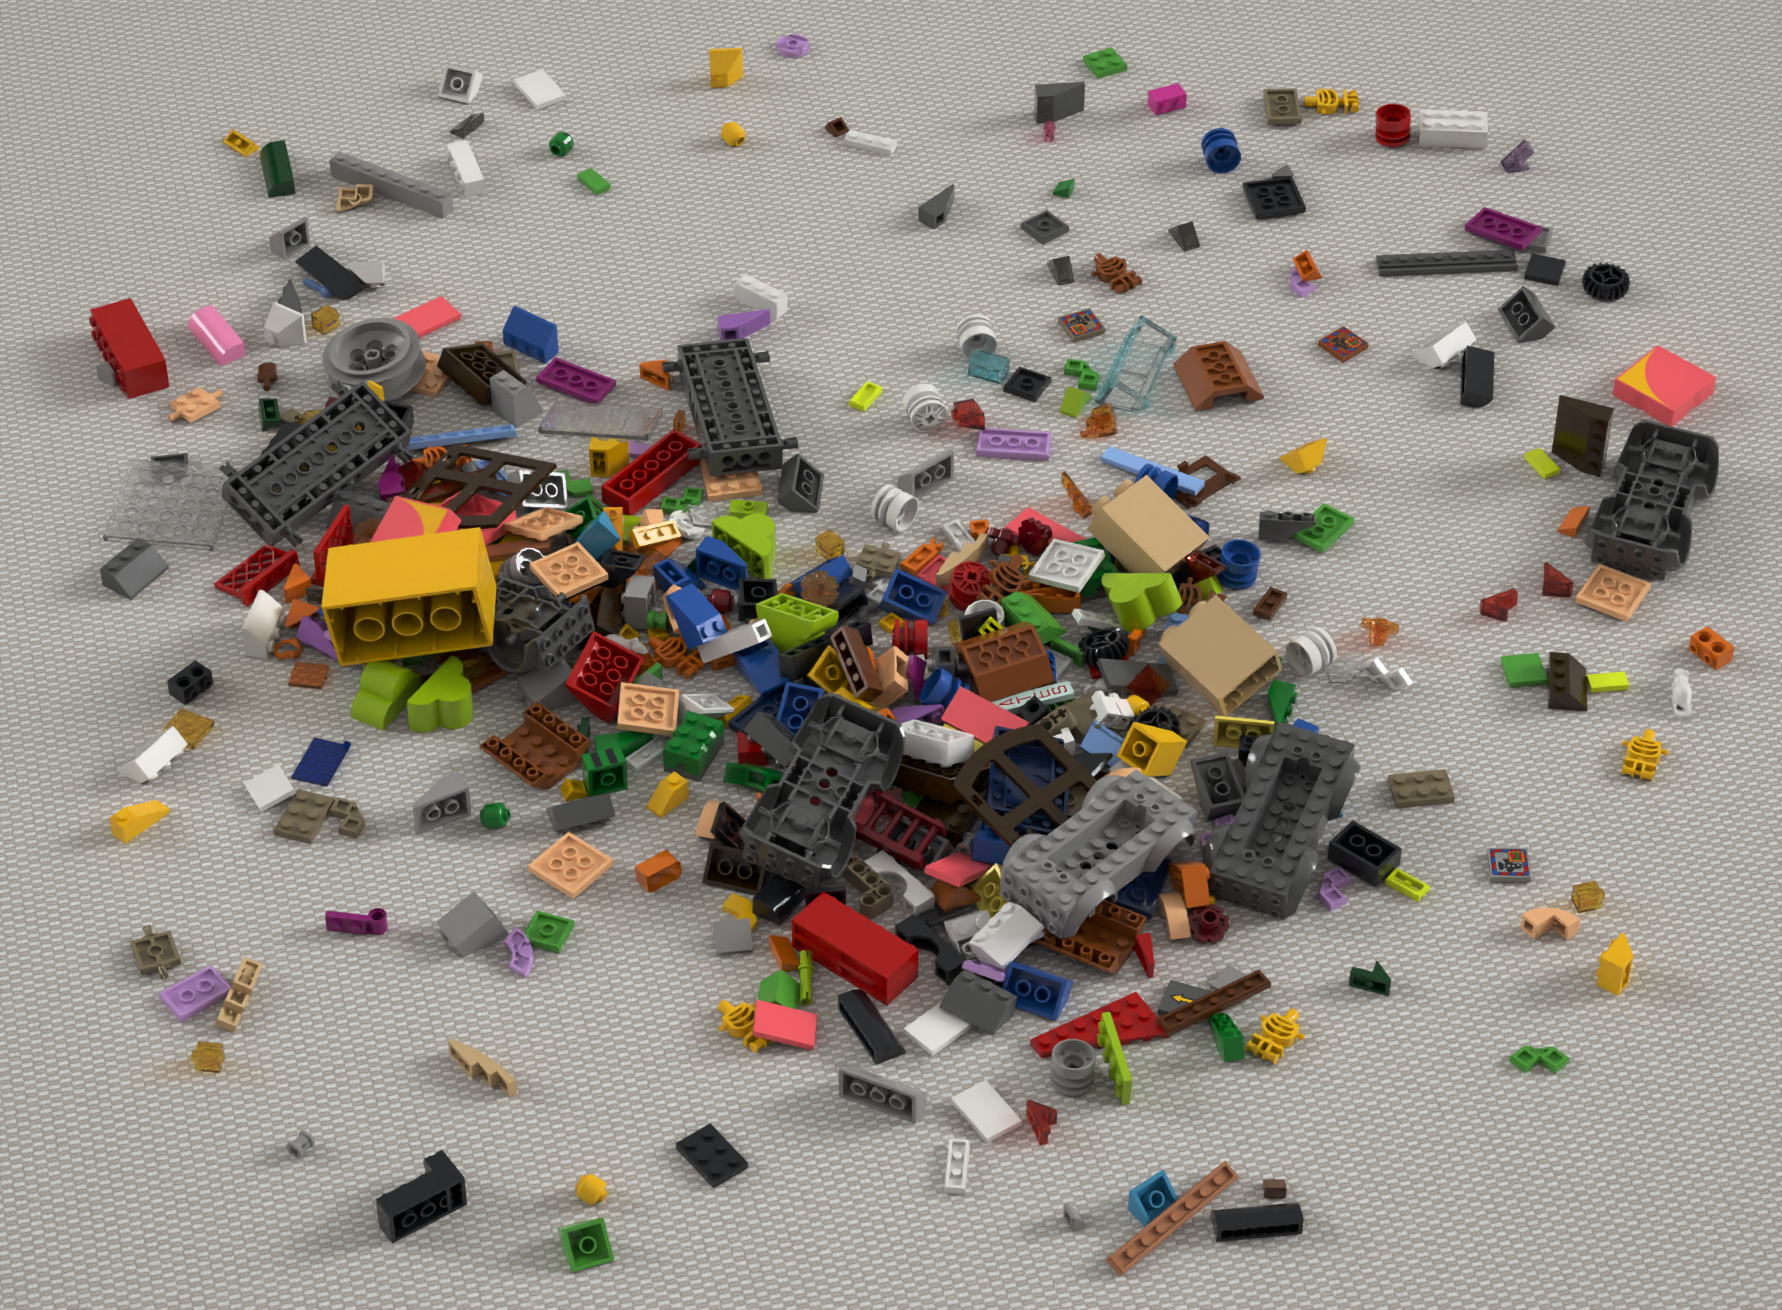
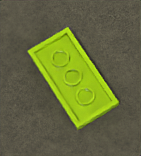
M1102 1013L1101 1022H1098L1100 1034H1097L1098 1045L1103 1047V1060L1105 1064L1108 1063L1109 1065L1108 1074L1110 1080H1113L1115 1084V1096L1120 1099L1121 1105L1130 1104L1133 1080L1111 1013Z

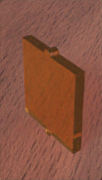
M296 661L293 671L290 672L291 677L288 685L322 689L324 681L327 680L329 665Z

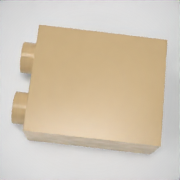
M1147 475L1135 484L1129 478L1123 481L1113 492V495L1116 497L1113 500L1107 495L1100 498L1090 510L1096 517L1087 528L1130 573H1171L1172 575L1178 570V566L1189 562L1191 555L1199 552L1210 538Z
M1217 595L1207 603L1205 601L1197 603L1191 609L1189 618L1180 626L1173 625L1167 628L1161 636L1160 643H1158L1165 663L1225 717L1229 716L1282 670L1277 650Z

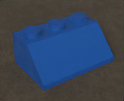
M514 306L503 328V343L546 364L559 353L557 325Z
M841 555L826 560L790 582L794 586L790 591L797 593L796 598L814 603L821 599V594H828L835 589L834 586L840 585L843 582H849V577L852 576L853 571L845 556Z
M1010 962L1002 989L1017 996L1016 1008L1056 1021L1068 1001L1074 981L1019 962Z

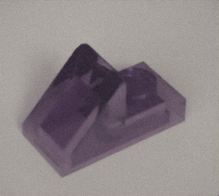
M1524 139L1500 163L1507 173L1530 170L1526 160L1534 153V150L1530 143Z

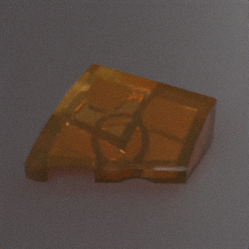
M1111 403L1093 408L1090 418L1085 423L1087 428L1085 431L1080 432L1082 438H1103L1118 434L1116 413Z
M1062 472L1061 485L1067 490V496L1073 500V509L1082 518L1089 517L1093 514L1090 511L1093 505L1067 472Z
M632 542L623 547V550L626 552L646 555V559L637 570L638 573L645 576L653 571V565L668 558L652 546L635 549Z

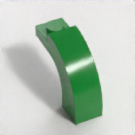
M726 762L723 782L750 786L764 791L768 785L778 784L784 773L748 763Z

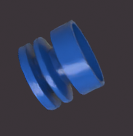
M1216 128L1203 136L1201 148L1206 164L1211 171L1220 174L1228 173L1239 165L1241 152L1232 131L1226 128Z
M1145 464L1139 471L1134 484L1147 475L1173 500L1178 488V476L1166 470L1161 471L1159 467H1155L1152 464Z
M1239 539L1231 540L1224 544L1217 572L1221 583L1233 589H1246L1254 585L1261 558L1259 548L1249 541Z
M939 667L933 671L925 682L919 696V702L923 705L942 704L946 711L960 686L969 690V684L965 681L961 682L958 677L952 680V674Z

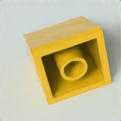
M1133 722L1117 757L1133 768H1140V772L1146 776H1168L1172 774L1187 741L1173 731Z

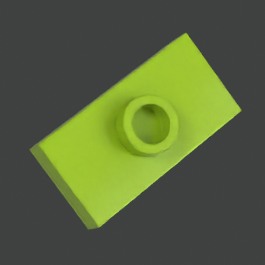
M731 500L729 516L740 518L750 514H763L767 516L768 502Z

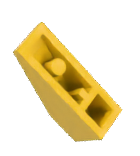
M158 800L124 807L109 818L112 835L126 844L170 813V809Z

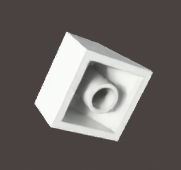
M446 64L438 97L469 104L479 91L483 74L474 70Z

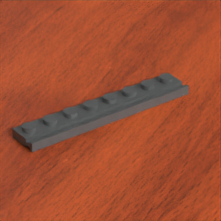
M1507 249L1376 255L1379 277L1517 271L1518 269L1514 250Z

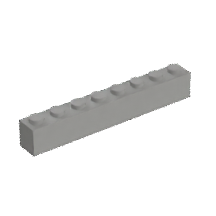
M340 151L329 160L331 177L355 186L356 184L373 185L374 193L443 219L453 210L452 193Z

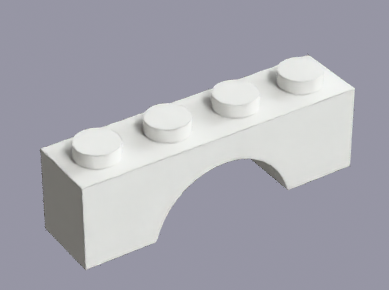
M882 850L864 861L890 885L904 891L903 910L910 916L915 914L919 918L920 913L935 908L934 893L925 888L917 878L908 873L905 867L900 866L885 851Z

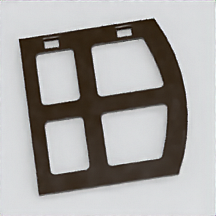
M455 444L401 497L417 500L435 481L464 485L466 487L445 507L451 509L456 514L479 490L483 489L511 495L491 515H457L462 520L458 529L497 528L557 468L556 463ZM462 456L490 461L477 475L448 470ZM505 465L536 470L521 484L492 478Z
M1041 724L1010 730L981 746L965 762L951 788L1011 848L1014 842L1020 838L1014 830L1015 827L1038 811H1042L1059 827L1069 818L1053 803V800L1075 784H1080L1089 791L1097 780ZM1038 742L1065 768L1066 772L1040 789L1004 752L1024 744ZM989 762H993L1028 797L1026 801L1005 816H1000L972 788L974 780ZM974 797L981 805L978 807L971 798Z

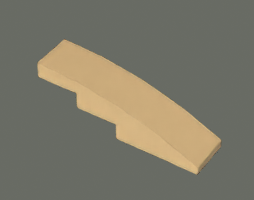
M981 533L974 544L966 542L960 553L953 551L950 553L936 574V587L941 589L951 583L952 573L960 563L966 561L977 562L988 549L987 534Z
M245 956L243 957L216 1020V1026L233 1033L235 1032L263 964Z
M452 1038L448 1040L449 1054L472 1080L480 1076L490 1088L499 1085L509 1097L517 1094L516 1080L502 1066L466 1044Z

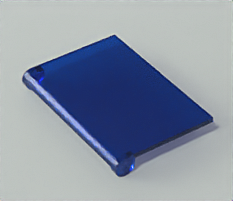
M314 737L291 779L327 787L351 747V743L345 741L341 744Z

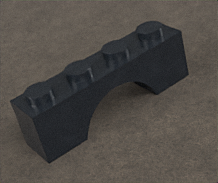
M912 914L895 925V935L899 936L900 939L914 945L917 949L930 951L937 957L935 960V974L948 986L964 970L962 966L963 962L967 960L966 957L956 951L949 942L941 938L937 931H933L923 919Z

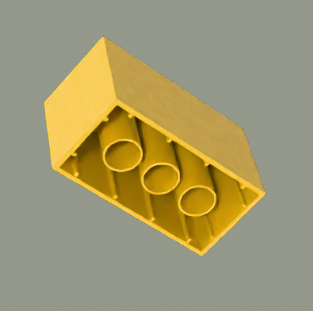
M481 528L461 529L328 548L321 608L339 665L347 666L492 646L497 586Z

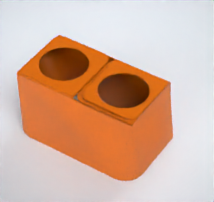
M666 849L635 866L636 881L645 890L652 893L681 876V863Z

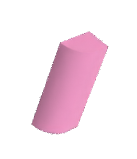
M212 304L197 310L191 316L188 328L220 366L246 356L244 342Z

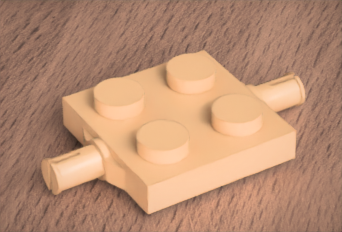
M198 387L183 396H179L170 402L171 408L176 412L168 415L169 421L173 422L178 418H183L192 423L221 408L217 398L223 396V392L218 389L213 393H207L201 387Z

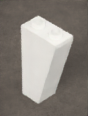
M762 619L728 630V632L711 641L697 646L703 663L758 644L772 637L766 620Z

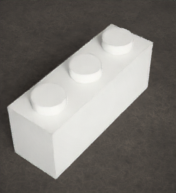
M746 274L735 283V300L756 310L770 309V317L778 319L788 311L786 293Z

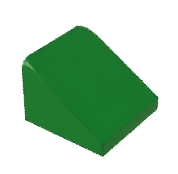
M1075 179L1058 182L1053 194L1069 198L1075 187Z

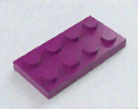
M1484 207L1465 224V231L1523 251L1542 233V227Z
M557 357L536 377V383L596 406L616 386V380Z

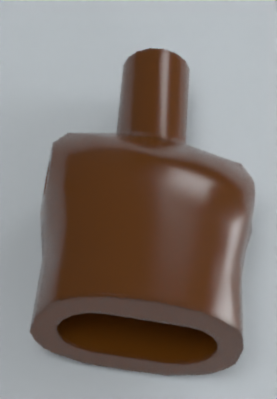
M271 362L260 364L257 374V382L263 383V389L269 391L271 382L278 380L277 365Z

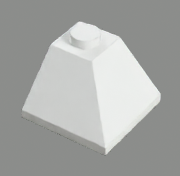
M383 262L347 263V267L366 285H370V288H380V285L385 284V265Z
M275 302L264 326L265 341L278 347L305 344L307 339L304 314Z
M712 693L683 694L680 698L677 717L682 720L686 712L691 711L716 719L733 713L734 708Z

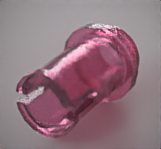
M1047 121L1043 125V139L1047 142L1049 137V142H1052L1056 125L1052 121Z

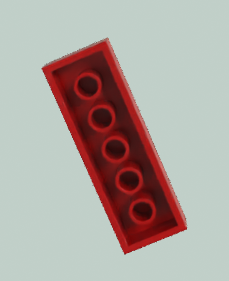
M673 429L601 486L602 503L609 507H622L624 515L633 516L699 464V460H702V458L689 460L688 448H702V444Z

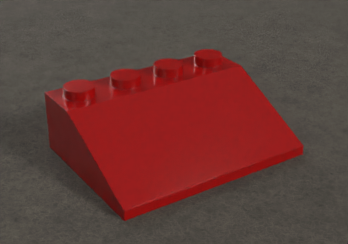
M593 631L564 686L594 716L610 724L618 711L621 682L632 684L644 657Z

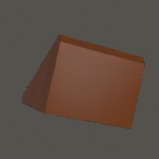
M937 879L930 889L935 895V903L944 912L981 901V896L968 884L956 887Z

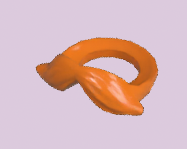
M298 638L282 640L275 646L274 655L278 659L298 658L301 654L302 646ZM284 644H291L298 649L284 653L277 652L278 648Z

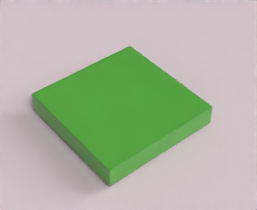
M1539 653L1501 656L1500 661L1509 688L1547 684L1548 679Z
M536 911L524 934L529 939L532 947L559 954L575 926V922L571 919Z

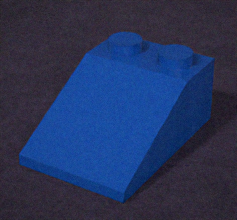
M706 536L696 548L697 577L737 591L738 579L748 578L747 564L723 541Z
M896 568L878 608L889 614L893 612L901 618L914 621L928 620V624L934 625L948 592Z
M689 584L665 596L688 649L705 644L728 632L721 614L693 584Z
M786 682L777 720L792 734L796 735L819 697L826 694L825 690Z

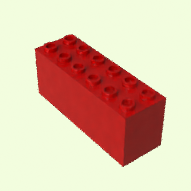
M131 298L90 309L91 317H89L91 327H93V331H91L94 341H97L98 350L102 351L104 361H108L113 368L116 383L119 382L121 392L125 393L128 399L170 387L166 360Z
M822 892L792 919V947L799 952L807 950V957L808 951H811L813 953V961L860 990L865 991L868 995L886 1006L918 978L919 950L914 945L908 944L900 939L899 936L890 933L881 925H877L866 916L859 914L850 906H846L825 892Z

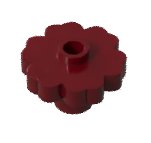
M1033 517L1023 520L1021 522L1022 526L1018 528V536L1023 538L1022 547L1027 553H1032L1033 556L1044 553L1045 547L1049 545V539L1052 538V529L1049 525L1042 524L1040 520L1035 521Z
M988 527L985 532L988 538L993 539L991 553L998 556L1008 553L1011 545L1021 546L1023 538L1014 535L1010 530L1004 528L999 530Z
M1211 904L1208 907L1199 906L1194 908L1192 916L1188 918L1190 933H1194L1193 939L1201 944H1206L1208 941L1211 944H1216L1218 941H1222L1224 933L1229 929V918L1223 915V909L1215 904Z

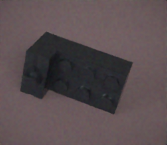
M443 1150L423 1160L425 1174L406 1184H402L397 1189L385 1193L376 1199L379 1227L391 1243L467 1205L465 1178Z

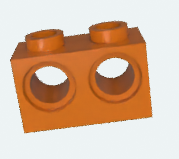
M1706 626L1691 635L1689 650L1714 670L1732 661L1735 647L1710 627Z

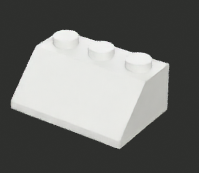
M1463 322L1444 329L1411 355L1431 368L1438 366L1443 368L1450 363V359L1453 360L1461 355L1460 352L1465 351L1467 345L1472 346L1471 343L1477 339L1467 322Z
M259 590L242 626L245 656L268 659L270 653L274 651L276 640L280 638L282 626H285L287 616L284 615L283 606L263 590Z
M172 726L155 734L124 762L117 771L140 784L147 780L151 782L158 777L157 772L160 769L163 771L171 765L170 760L173 757L176 759L184 753L183 748L188 744L175 727Z
M1008 901L974 935L968 944L978 960L1005 969L1045 927L1022 906Z

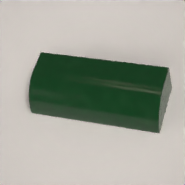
M285 140L266 144L261 149L259 157L268 198L295 194L294 178Z

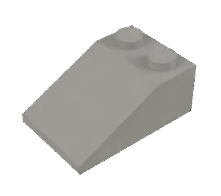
M459 772L440 779L412 805L416 835L471 815L469 787Z

